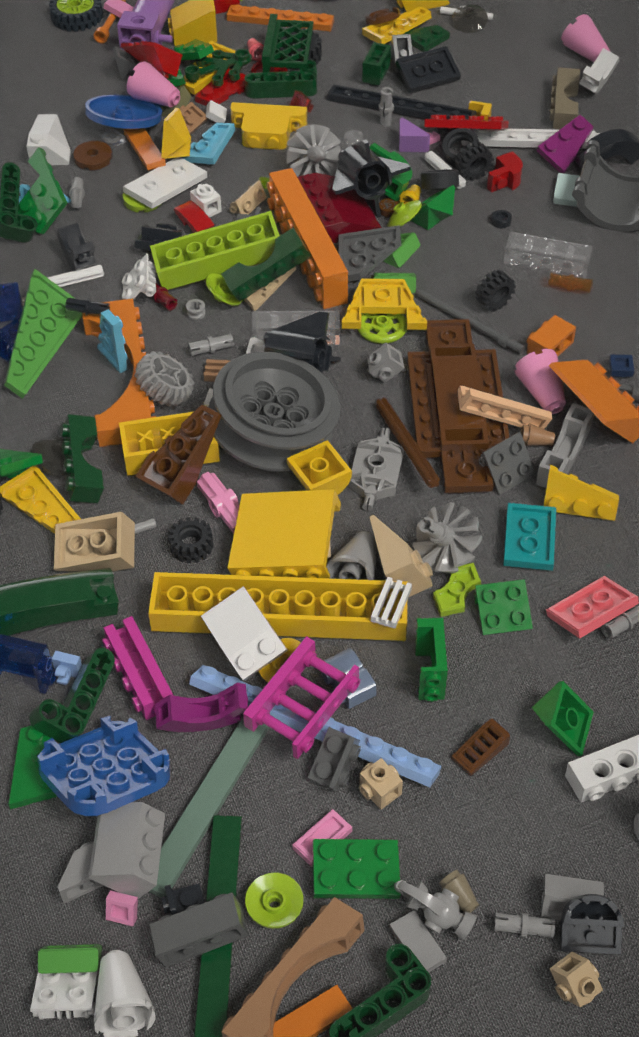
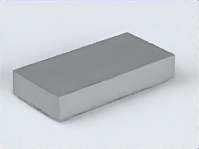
M415 910L390 924L389 929L399 944L408 946L428 973L446 962L447 957Z

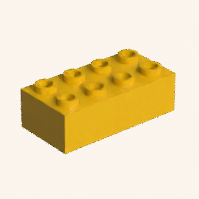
M193 412L120 422L119 427L127 476L137 474L147 456L152 451L156 452L165 444L164 440L169 435L172 437ZM214 437L203 464L220 462L219 445Z

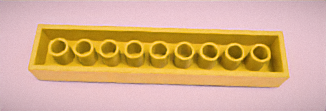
M154 572L148 613L151 631L211 633L201 616L244 586L278 636L406 641L407 602L396 629L371 622V615L386 582L384 580ZM402 581V584L406 585L408 581ZM390 588V591H389V593H388V596H387V598H386V600H385V603H384V605H383V607H382V610H381V612H380V614H379V617H380V618H382V615H383V613H384V610H385V608H386V606H387V603H388V601H389V599H390V596H391L392 591H393L392 588ZM399 591L387 620H392L403 594L402 591Z

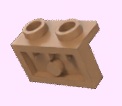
M192 102L186 107L184 105L180 107L190 135L208 119L206 114Z

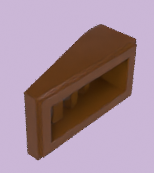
M491 718L452 755L451 759L468 775L472 776L509 745L510 734ZM482 740H485L490 745V747L488 748L482 742ZM474 747L482 753L481 756L473 749ZM468 754L475 762H470L464 755Z

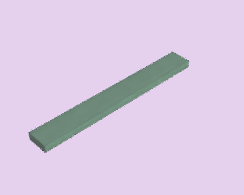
M244 717L241 719L162 846L157 886L151 889L150 893L163 897L166 896V885L170 884L171 889L173 888L212 824L214 815L218 814L270 727L265 724L259 725L253 732L245 727Z

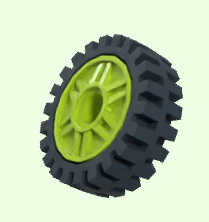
M50 0L49 3L52 23L63 31L67 29L68 32L72 30L78 32V29H81V31H85V28L92 29V26H97V23H100L103 18L101 0Z

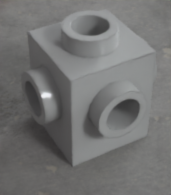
M388 343L383 344L367 357L369 373L372 377L378 378L384 383L404 369L401 352Z

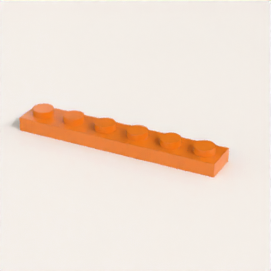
M230 5L227 13V21L268 25L270 14H278V20L314 21L313 30L331 32L334 24V15L326 13L316 14L241 5Z

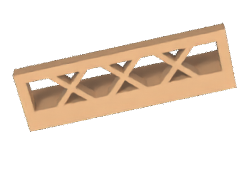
M461 385L457 390L461 411L521 428L522 425L530 423L545 429L552 420V413L550 411Z

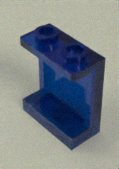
M0 634V675L2 671L35 678L40 693L46 694L49 686L54 684L56 678L48 646Z

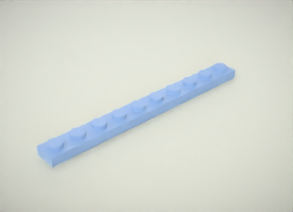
M202 665L191 675L189 683L213 695L222 692L237 682L246 684L248 707L263 690L258 686H252L240 681L237 677L228 676L213 667ZM275 705L270 711L271 716L299 732H302L309 723L282 705ZM331 717L315 737V739L323 742L328 728L331 727L360 740L358 746H361L358 757L372 763L382 758L387 765H393L399 775L429 788L439 776L441 765L434 763L428 758L419 757L402 747L386 743L381 738L372 737L360 732L355 727L339 723Z

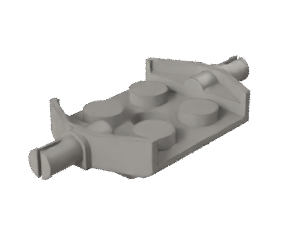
M381 428L380 436L377 438L358 442L349 489L365 498L362 506L365 511H367V507L368 511L373 509L374 500L396 494V485L402 458H404V449L402 446L389 440L390 429L386 428V432L385 428ZM373 461H380V462H382V464H381V465H373L372 462H373Z

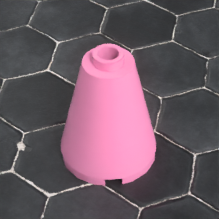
M583 14L575 18L577 21L573 25L570 23L566 27L561 40L564 46L594 63L603 48L608 51L610 49L592 19L587 14Z
M144 61L134 67L135 73L133 76L129 75L127 81V93L132 98L167 107H173L179 103L181 98L180 91L150 63Z
M541 349L543 353L537 355L535 352L529 353L516 363L515 367L517 370H514L515 374L543 410L557 414L563 410L566 404L562 379L549 367L552 362H558L557 354L552 349Z

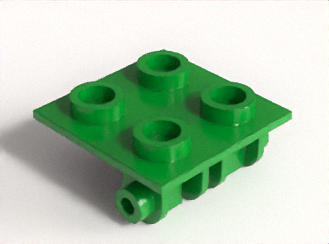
M525 579L475 585L476 595H474V600L479 608L483 635L533 629Z

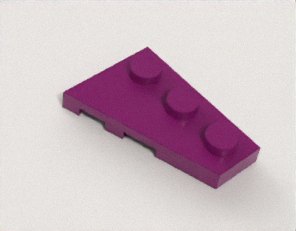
M579 115L537 147V152L560 173L565 174L578 151L591 135L594 126L583 116Z

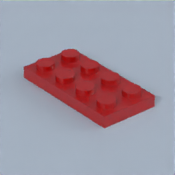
M431 115V119H425L424 127L507 129L509 120H503V116L488 117V120H484V116H469V119H465V115H450V119H446V115Z

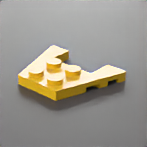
M361 278L353 295V300L347 308V313L342 318L341 327L342 329H361V313L406 314L407 330H427V320L422 317L419 305L415 304L414 296L404 279Z

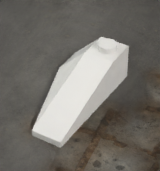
M38 114L28 136L27 151L29 159L39 147L45 150V157L51 165H69L71 150L57 114Z

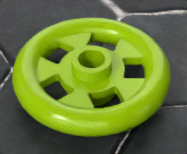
M361 313V329L357 330L363 338L370 342L378 344L392 343L402 338L407 331V321L404 314L378 316L377 314L381 313ZM368 318H369V319H372L371 324H370V323H366V320H367ZM392 319H397L399 323L393 324ZM374 329L377 332V334L371 333L370 331ZM391 329H393V330L395 331V332L392 333V334H388V333H387V332H389Z

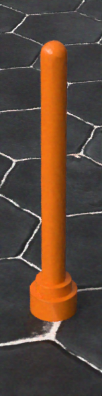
M110 13L104 25L98 27L94 32V39L98 43L103 44L108 40L109 29L115 21L116 15Z

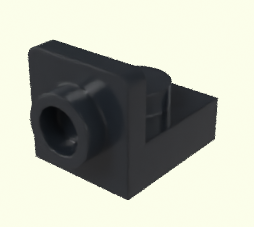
M200 883L173 891L170 884L166 885V896L161 897L165 914L171 913V915L185 911L189 906L205 903Z

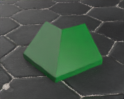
M454 185L424 200L421 209L410 221L429 230L440 221L452 216L455 196Z
M560 681L532 709L577 756H582L594 711L564 681Z

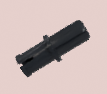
M68 298L65 303V309L85 313L86 316H89V314L101 316V312L110 310V303L95 302L89 298L87 300Z

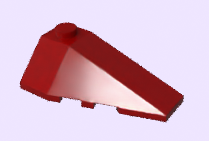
M155 42L121 43L120 47L140 62L150 63L166 79L169 76L177 77L182 54Z

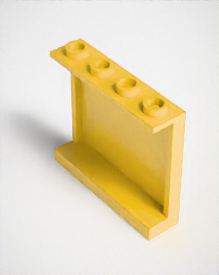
M335 489L242 494L228 563V570L231 575L330 578L326 564L334 511H340L341 502Z

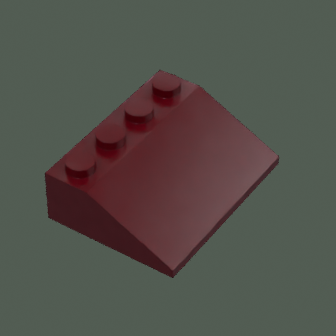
M315 172L297 177L333 243L339 242V234L382 228L364 197L359 196L353 189L337 195L334 194L332 187L335 176Z

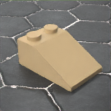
M116 512L55 524L54 570L87 571L110 568L113 572L134 568L135 522L123 512Z
M375 515L370 516L385 576L393 578L392 581L401 580L411 583L412 590L409 597L432 587L430 576L433 575V572L428 562H423L417 550L413 551L403 539Z

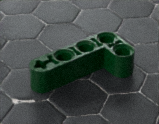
M308 60L307 69H300V71L249 73L244 78L245 95L252 99L314 96L317 94L316 62Z
M7 162L3 164L0 172V237L27 243L32 240L38 223L35 218L18 213L20 168L15 163Z
M98 648L84 660L64 704L62 705L52 699H46L41 702L29 715L32 727L60 743L79 736L84 731L115 662L113 653L107 648ZM86 681L91 684L92 688L87 685ZM76 702L80 704L82 710L77 707ZM42 711L47 713L49 719L43 716ZM65 724L70 726L72 732L67 730Z
M395 944L388 949L385 970L392 982L336 1020L331 1025L330 1037H338L339 1035L342 1037H377L428 1000L431 989V977L408 946ZM395 959H402L406 962V964L403 966H396L392 963V961ZM418 982L424 988L422 990H414L410 987V984ZM389 999H395L400 1002V1005L392 1008L385 1002ZM365 1016H371L376 1022L372 1025H366L361 1022V1019Z

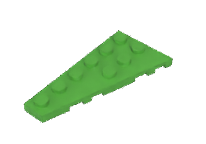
M36 269L31 274L4 383L5 387L22 399L82 317L81 312L65 309L66 300L74 297Z

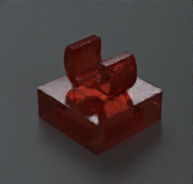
M295 91L289 106L307 107V112H312L314 104H311L312 100L304 93Z

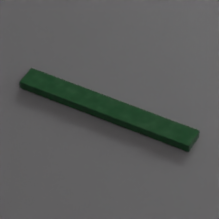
M214 815L206 902L213 900L221 894L233 893L235 897L237 896L242 816ZM233 942L202 954L195 1037H223V1026L228 1018Z

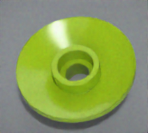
M420 200L397 204L393 208L394 213L390 217L387 226L400 225L401 227L410 221L421 209L422 203Z
M212 273L207 276L206 285L216 300L234 306L242 303L232 294L222 275Z
M264 874L254 880L249 886L245 897L246 909L252 920L260 926L271 929L285 927L294 922L302 911L303 893L301 887L293 878L286 874ZM272 902H278L280 904V906L276 908H272L269 905Z

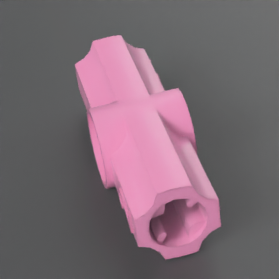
M206 472L197 481V487L208 500L212 513L217 518L221 517L234 534L240 506L238 498L232 489L225 488L215 473Z

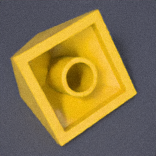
M175 108L164 119L161 158L164 159L190 156L191 136L180 108Z

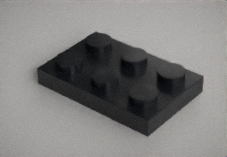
M447 46L396 59L395 64L409 93L458 81L461 78V74Z

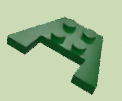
M38 147L28 162L40 176L18 204V213L35 218L38 223L36 232L45 234L68 203L59 182L54 178L51 164L47 162L45 150Z

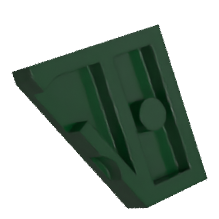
M438 25L411 29L404 33L411 34L412 46L422 52L429 51L450 39V32Z

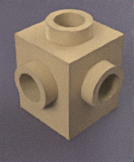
M382 758L374 764L372 762L367 764L361 770L360 792L367 800L371 799L380 810L402 795L403 781L399 777L398 771L393 765H387Z
M571 952L549 968L557 984L555 986L556 992L565 1002L569 1001L578 1007H582L590 1003L597 994L603 991L598 980L599 973L595 966L590 963L589 959L574 952Z

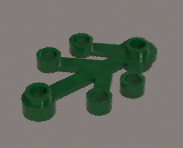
M238 49L235 51V54L214 50L212 58L205 56L202 59H196V65L187 66L185 68V77L189 82H196L201 75L218 70L216 75L212 76V84L214 86H222L224 84L223 77L228 67L234 65L233 69L229 71V79L237 81L240 79L241 68L251 62L252 56L247 49Z

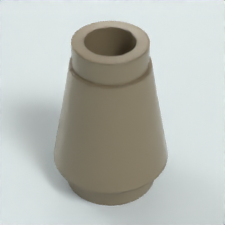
M458 870L451 872L439 882L443 889H448L459 896L457 903L461 911L471 913L479 907V903L476 901L477 899L465 875L460 874Z

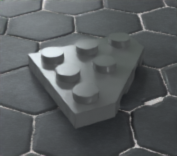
M400 225L339 234V255L348 270V281L361 280V278H364L402 245Z

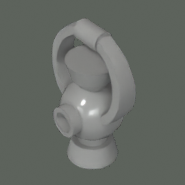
M399 880L394 884V889L409 900L406 907L424 910V917L426 919L424 925L427 928L440 934L442 929L453 927V932L462 941L468 936L477 915L466 911L460 913L457 903L459 896L444 888L441 893L431 895L428 893V888L421 881L416 887L404 880Z

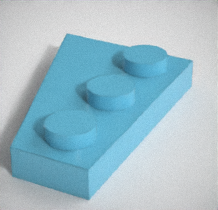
M216 122L202 134V139L199 142H193L190 145V156L181 158L190 163L215 164L235 132L234 123Z
M108 309L101 312L99 327L102 333L98 336L101 343L98 344L97 349L119 373L128 370L126 362L128 356L124 348L126 341L122 335L123 323L119 316H115Z

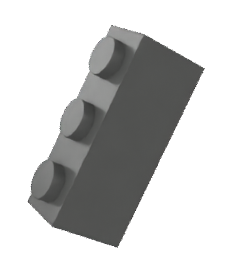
M233 893L218 895L211 901L201 905L189 906L185 911L163 916L159 921L150 924L156 956L165 967L249 936L242 906Z

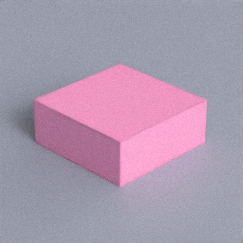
M110 891L106 898V920L134 926L137 920L138 897Z

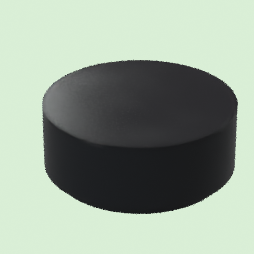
M497 210L492 213L491 224L494 227L503 229L511 225L512 215L510 212Z

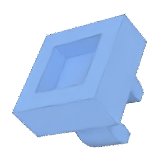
M55 651L52 657L55 676H59L57 683L67 685L70 677L76 678L82 666L80 656Z

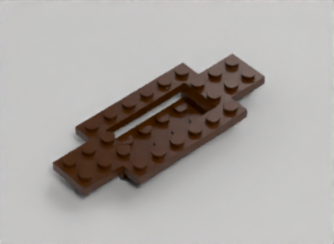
M469 319L427 320L426 336L428 351L407 352L416 443L426 458L441 457L445 493L493 491V480L487 466L482 467L478 459L484 451L509 438L508 424L461 411L457 390L461 385L503 398L496 349L475 350V345L472 343ZM432 370H433V375H434V383H435V391H436V400H437V408H438L440 432H439V427H438V418H437V410H436V402H435V393H434Z

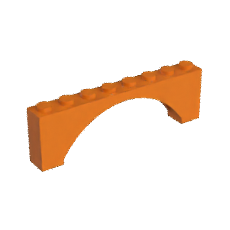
M133 298L101 302L110 303V311L115 316H119L123 323L122 335L126 341L124 348L134 369L131 381L122 396L103 413L95 415L99 447L122 444L120 422L156 417H151V413H155L153 400H149L148 397L150 396H146V392L140 390L141 385L136 383L137 378L134 376L137 364L146 355V352H141V350H145L144 338L139 337V335L143 334L141 321H136L140 320L139 307H134ZM82 313L86 336L93 335L98 337L102 333L99 327L100 316L91 314L86 316L85 313Z

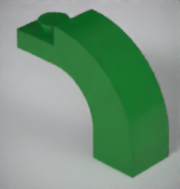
M376 143L370 145V150L378 157L408 164L397 152L393 151L390 153ZM412 169L392 176V183L390 186L388 185L385 194L398 201L401 193L407 190L412 178Z

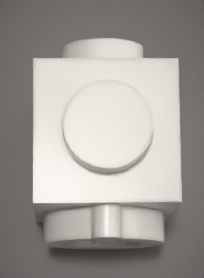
M207 183L199 184L196 189L190 191L191 200L209 218L222 212L221 196L211 185Z

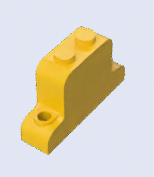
M231 103V123H234L236 128H241L242 145L247 148L285 149L290 133L307 125V107Z

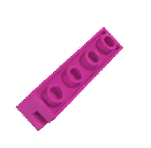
M131 616L123 619L124 627L118 630L115 629L113 624L103 627L105 638L102 639L104 648L109 649L114 655V668L117 673L122 672L124 677L121 680L126 692L131 691L134 696L131 699L136 712L141 711L145 720L156 716L155 704L165 697L173 695Z

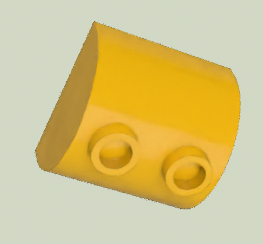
M328 440L287 458L288 467L307 491L335 489L338 495L348 486L352 477V470Z

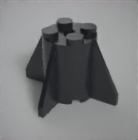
M365 139L340 151L332 189L335 195L353 189L359 196L364 197L368 201L371 209L379 218L381 217L378 198L386 193L385 190L392 183V176L410 171L411 167L407 163L378 157L370 150L369 142Z
M319 311L275 328L272 331H267L264 335V352H276L298 358L312 365L321 373L329 370L331 361L341 362V357L332 356V346L327 345L326 341L330 340L326 336L330 313Z

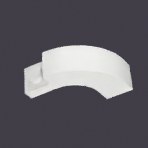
M603 48L591 68L586 66L579 84L594 93H598L617 66L619 56Z

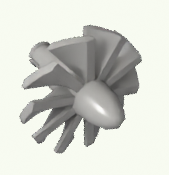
M314 124L306 125L297 129V132L288 140L286 146L291 147L287 149L286 163L288 164L300 158L297 162L290 165V168H293L297 177L305 163H307V167L303 175L312 173V165H314L316 173L325 174L319 167V163L330 175L334 176L336 174L337 162L324 160L327 158L338 161V155L341 151L338 145L340 144L339 139L329 131V128Z
M452 502L447 503L441 508L443 522H438L436 507L430 509L427 517L424 518L425 522L423 520L418 522L416 530L417 542H413L414 550L419 552L422 561L428 562L432 571L438 574L439 572H458V567L471 562L475 558L470 552L474 551L482 541V535L461 536L463 532L478 531L479 520L476 516L462 527L457 528L459 522L471 513L466 507L460 506L455 519L449 523V517L455 505Z

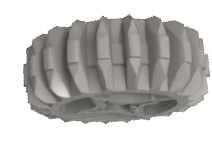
M152 351L150 354L143 356L137 364L134 375L137 378L136 383L141 385L140 390L145 391L146 396L152 397L153 402L157 400L160 405L166 404L168 407L172 405L177 407L179 404L186 402L192 394L195 382L192 380L193 376L188 373L189 369L184 368L182 362L179 363L176 357L171 358L168 353L164 355L160 351L158 353Z

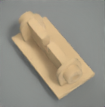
M260 180L250 186L243 195L230 204L229 210L231 213L249 215L267 198Z

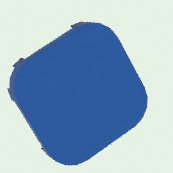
M111 716L100 718V728L60 744L53 738L44 742V749L37 755L39 774L42 780L68 809L83 816H98L154 793L164 787L170 780V760L167 750L159 751L138 731L137 721L129 718L128 722L111 721Z

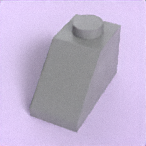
M87 842L80 849L74 851L58 885L63 904L104 886L88 878L94 842Z

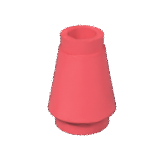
M254 38L249 39L247 46L252 59L255 61L262 60L264 45Z

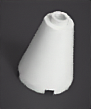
M112 950L103 956L100 961L93 1020L95 1032L97 1034L99 1031L102 1032L104 1037L138 1036V1030L146 1026L147 1031L152 1027L155 1021V1009L129 954L120 950Z

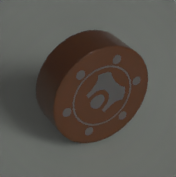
M391 198L381 200L379 202L381 215L391 217L394 213L393 208L399 203Z

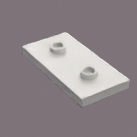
M176 157L167 162L166 166L158 167L123 186V192L153 209L206 179L207 171L181 157Z

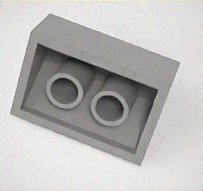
M131 802L108 813L98 815L88 878L119 893L138 897V899L157 886L165 813L143 802Z

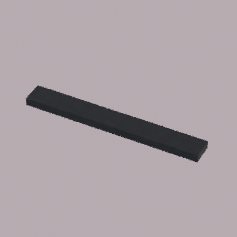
M333 85L327 95V101L379 110L381 93ZM394 95L392 97V103L394 104L392 113L422 119H431V115H446V119H450V115H465V119H469V116H477V111Z

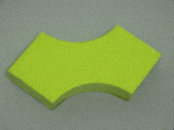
M474 563L458 567V572L450 573L449 582L443 588L433 593L440 617L465 612V597L475 589V585H481V580Z

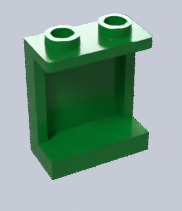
M417 618L415 656H431L432 667L420 668L418 699L430 702L445 700L448 669L444 619Z

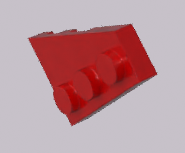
M228 68L223 77L224 84L222 86H214L211 81L195 95V102L207 106L209 101L212 100L220 104L228 100L229 96L234 93H243L246 75L240 73V79L232 81L229 79V71L231 69Z

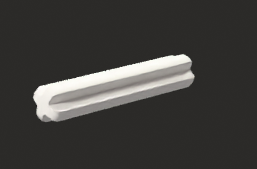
M433 151L425 153V161L434 169H453ZM460 174L457 189L466 186V180Z
M95 265L47 278L59 287L103 277L104 271L101 265Z

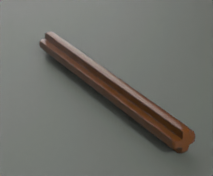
M378 398L376 400L378 411L429 488L438 487L440 478L387 398Z

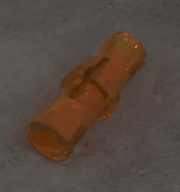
M550 273L551 279H549L548 286L566 288L567 291L578 290L591 293L593 279L578 278L573 274L566 276Z

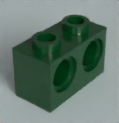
M373 42L362 63V82L371 85L381 84L391 65V45Z

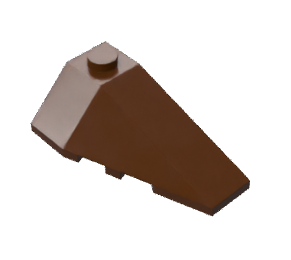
M204 405L199 406L181 424V428L172 437L169 435L164 440L165 444L156 452L152 451L147 456L135 477L183 505L197 482L221 414Z

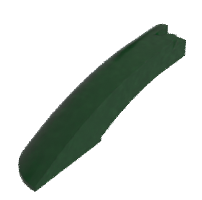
M110 568L64 573L0 585V639L44 626L117 615L119 601L113 583L114 575Z

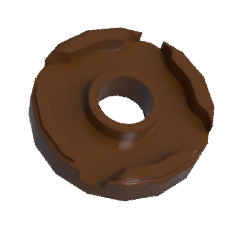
M393 7V11H389L387 8L374 11L369 16L366 15V24L375 25L394 20L401 16L398 7Z
M88 141L74 149L73 157L78 167L82 169L86 167L94 171L108 166L113 158L111 147L107 143Z

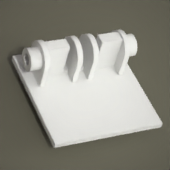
M147 253L141 260L139 259L135 263L134 268L129 273L127 272L122 279L123 300L132 298L134 300L140 292L148 297L156 293V267L153 262L148 261Z
M98 971L48 974L38 972L30 1012H33V1017H39V1020L56 1018L57 1012V1019H62L63 1011H66L67 1019L71 1018L72 1011L74 1018H89V1015H94L95 1002L93 1000Z

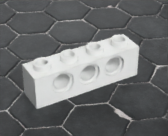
M639 735L568 762L565 777L581 803L587 800H598L607 792L623 790L630 783L639 781ZM620 764L627 765L628 768L622 767ZM596 774H602L605 777H599Z

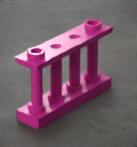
M307 636L243 713L245 727L254 732L259 725L265 724L293 741V757L296 759L303 752L307 753L311 749L316 735L350 692L354 693L357 690L361 681L357 665H354L345 674L316 657L315 641ZM312 666L340 684L331 694L301 676L303 670L306 667ZM291 685H297L325 703L315 713L288 697L286 691ZM275 705H282L309 723L299 733L271 716L270 711Z

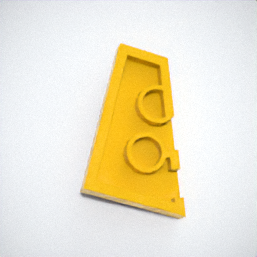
M550 465L543 506L556 507V512L615 521L619 495L595 484L589 485L578 480L577 476L573 474L567 475L558 471L557 467Z

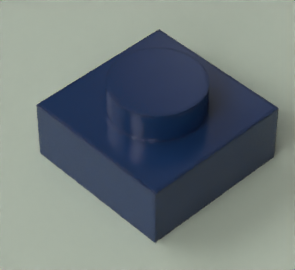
M610 354L609 367L611 376L633 377V356Z

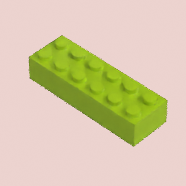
M268 211L154 244L150 248L161 286L170 290L204 280L212 273L221 275V273L239 262L246 266L263 263L272 255L275 249V239L280 235L272 212Z

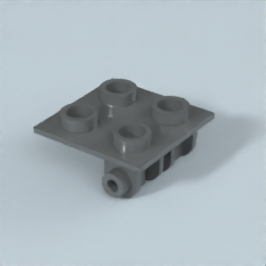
M517 432L484 451L478 459L482 467L487 466L489 468L498 495L536 474L521 432Z

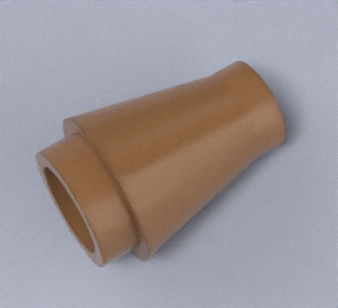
M530 423L522 425L520 432L525 446H553L555 432L547 431Z

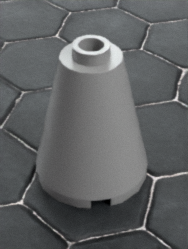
M366 531L358 532L327 563L326 567L330 573L329 579L374 580L378 549L375 536Z

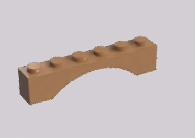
M335 897L328 905H324L311 926H307L302 930L299 940L295 945L283 953L280 963L274 970H270L265 974L259 988L245 998L242 1008L238 1013L228 1018L223 1026V1037H273L276 1013L290 986L306 970L318 962L331 956L348 952L365 931L363 914Z

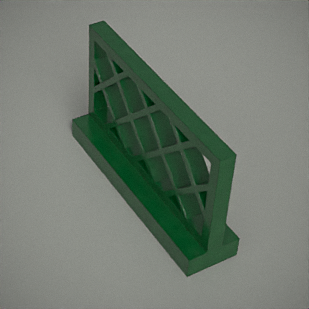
M270 14L262 54L263 72H270L271 67L307 69L314 21L278 20V14ZM281 47L286 48V49H284V50H282V51L279 50V48H281ZM289 53H293V54H294V55H292V56H290V57L287 56V54H289Z

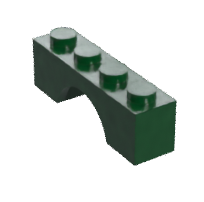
M293 227L275 239V249L272 255L262 264L246 266L239 262L221 274L232 294L240 302L262 287L267 286L276 278L284 275L298 264L303 263L311 257V254Z
M68 414L65 423H62L60 427V436L64 437L62 454L66 457L64 473H67L68 476L65 484L66 491H69L70 501L98 503L104 490L102 470L90 465L82 455V452L91 450L97 437L96 419L91 416Z

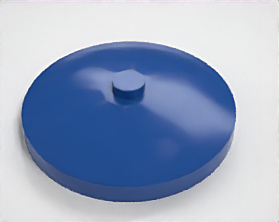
M102 95L91 98L85 103V115L90 120L105 126L139 129L160 123L162 120V108L158 104L137 100L129 95Z

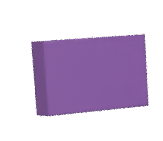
M402 117L399 127V152H428L430 134Z

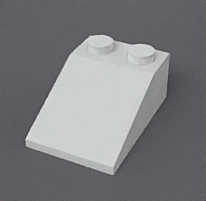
M244 586L201 616L242 680H247L288 651Z

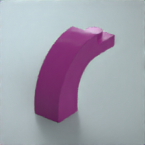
M237 682L218 694L202 698L169 695L155 704L156 729L171 732H197L218 729L240 721V714L248 708L246 684Z

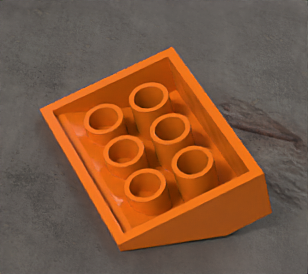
M589 360L552 362L549 365L605 426L631 443H634L639 438V406L636 407L633 404L635 399L627 391L622 393L618 389L621 386L618 381L612 376L608 378L605 375L607 370L597 362L594 365Z

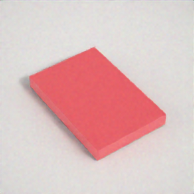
M603 576L546 609L547 617L580 639L639 604L638 596Z

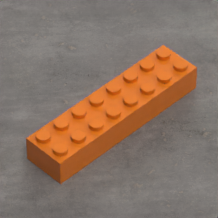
M293 168L269 173V182H267V189L270 194V198L267 199L269 209L274 211L275 221L280 223L282 234L294 227L311 254V257L301 263L300 267L303 275L306 274L309 287L314 289L316 301H320L323 309L347 304L348 270Z

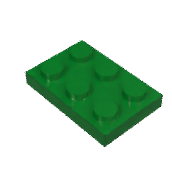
M313 839V898L400 899L401 893L394 889V884L400 880L398 840Z

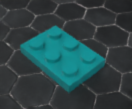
M508 503L503 566L553 571L556 507Z

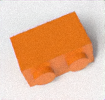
M554 315L548 321H544L536 332H532L528 336L527 354L535 352L537 355L543 353L541 349H552L558 357L574 343L576 326Z

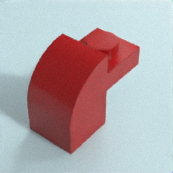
M513 151L496 157L495 170L488 172L487 189L491 193L507 186L513 191L520 185L523 163Z

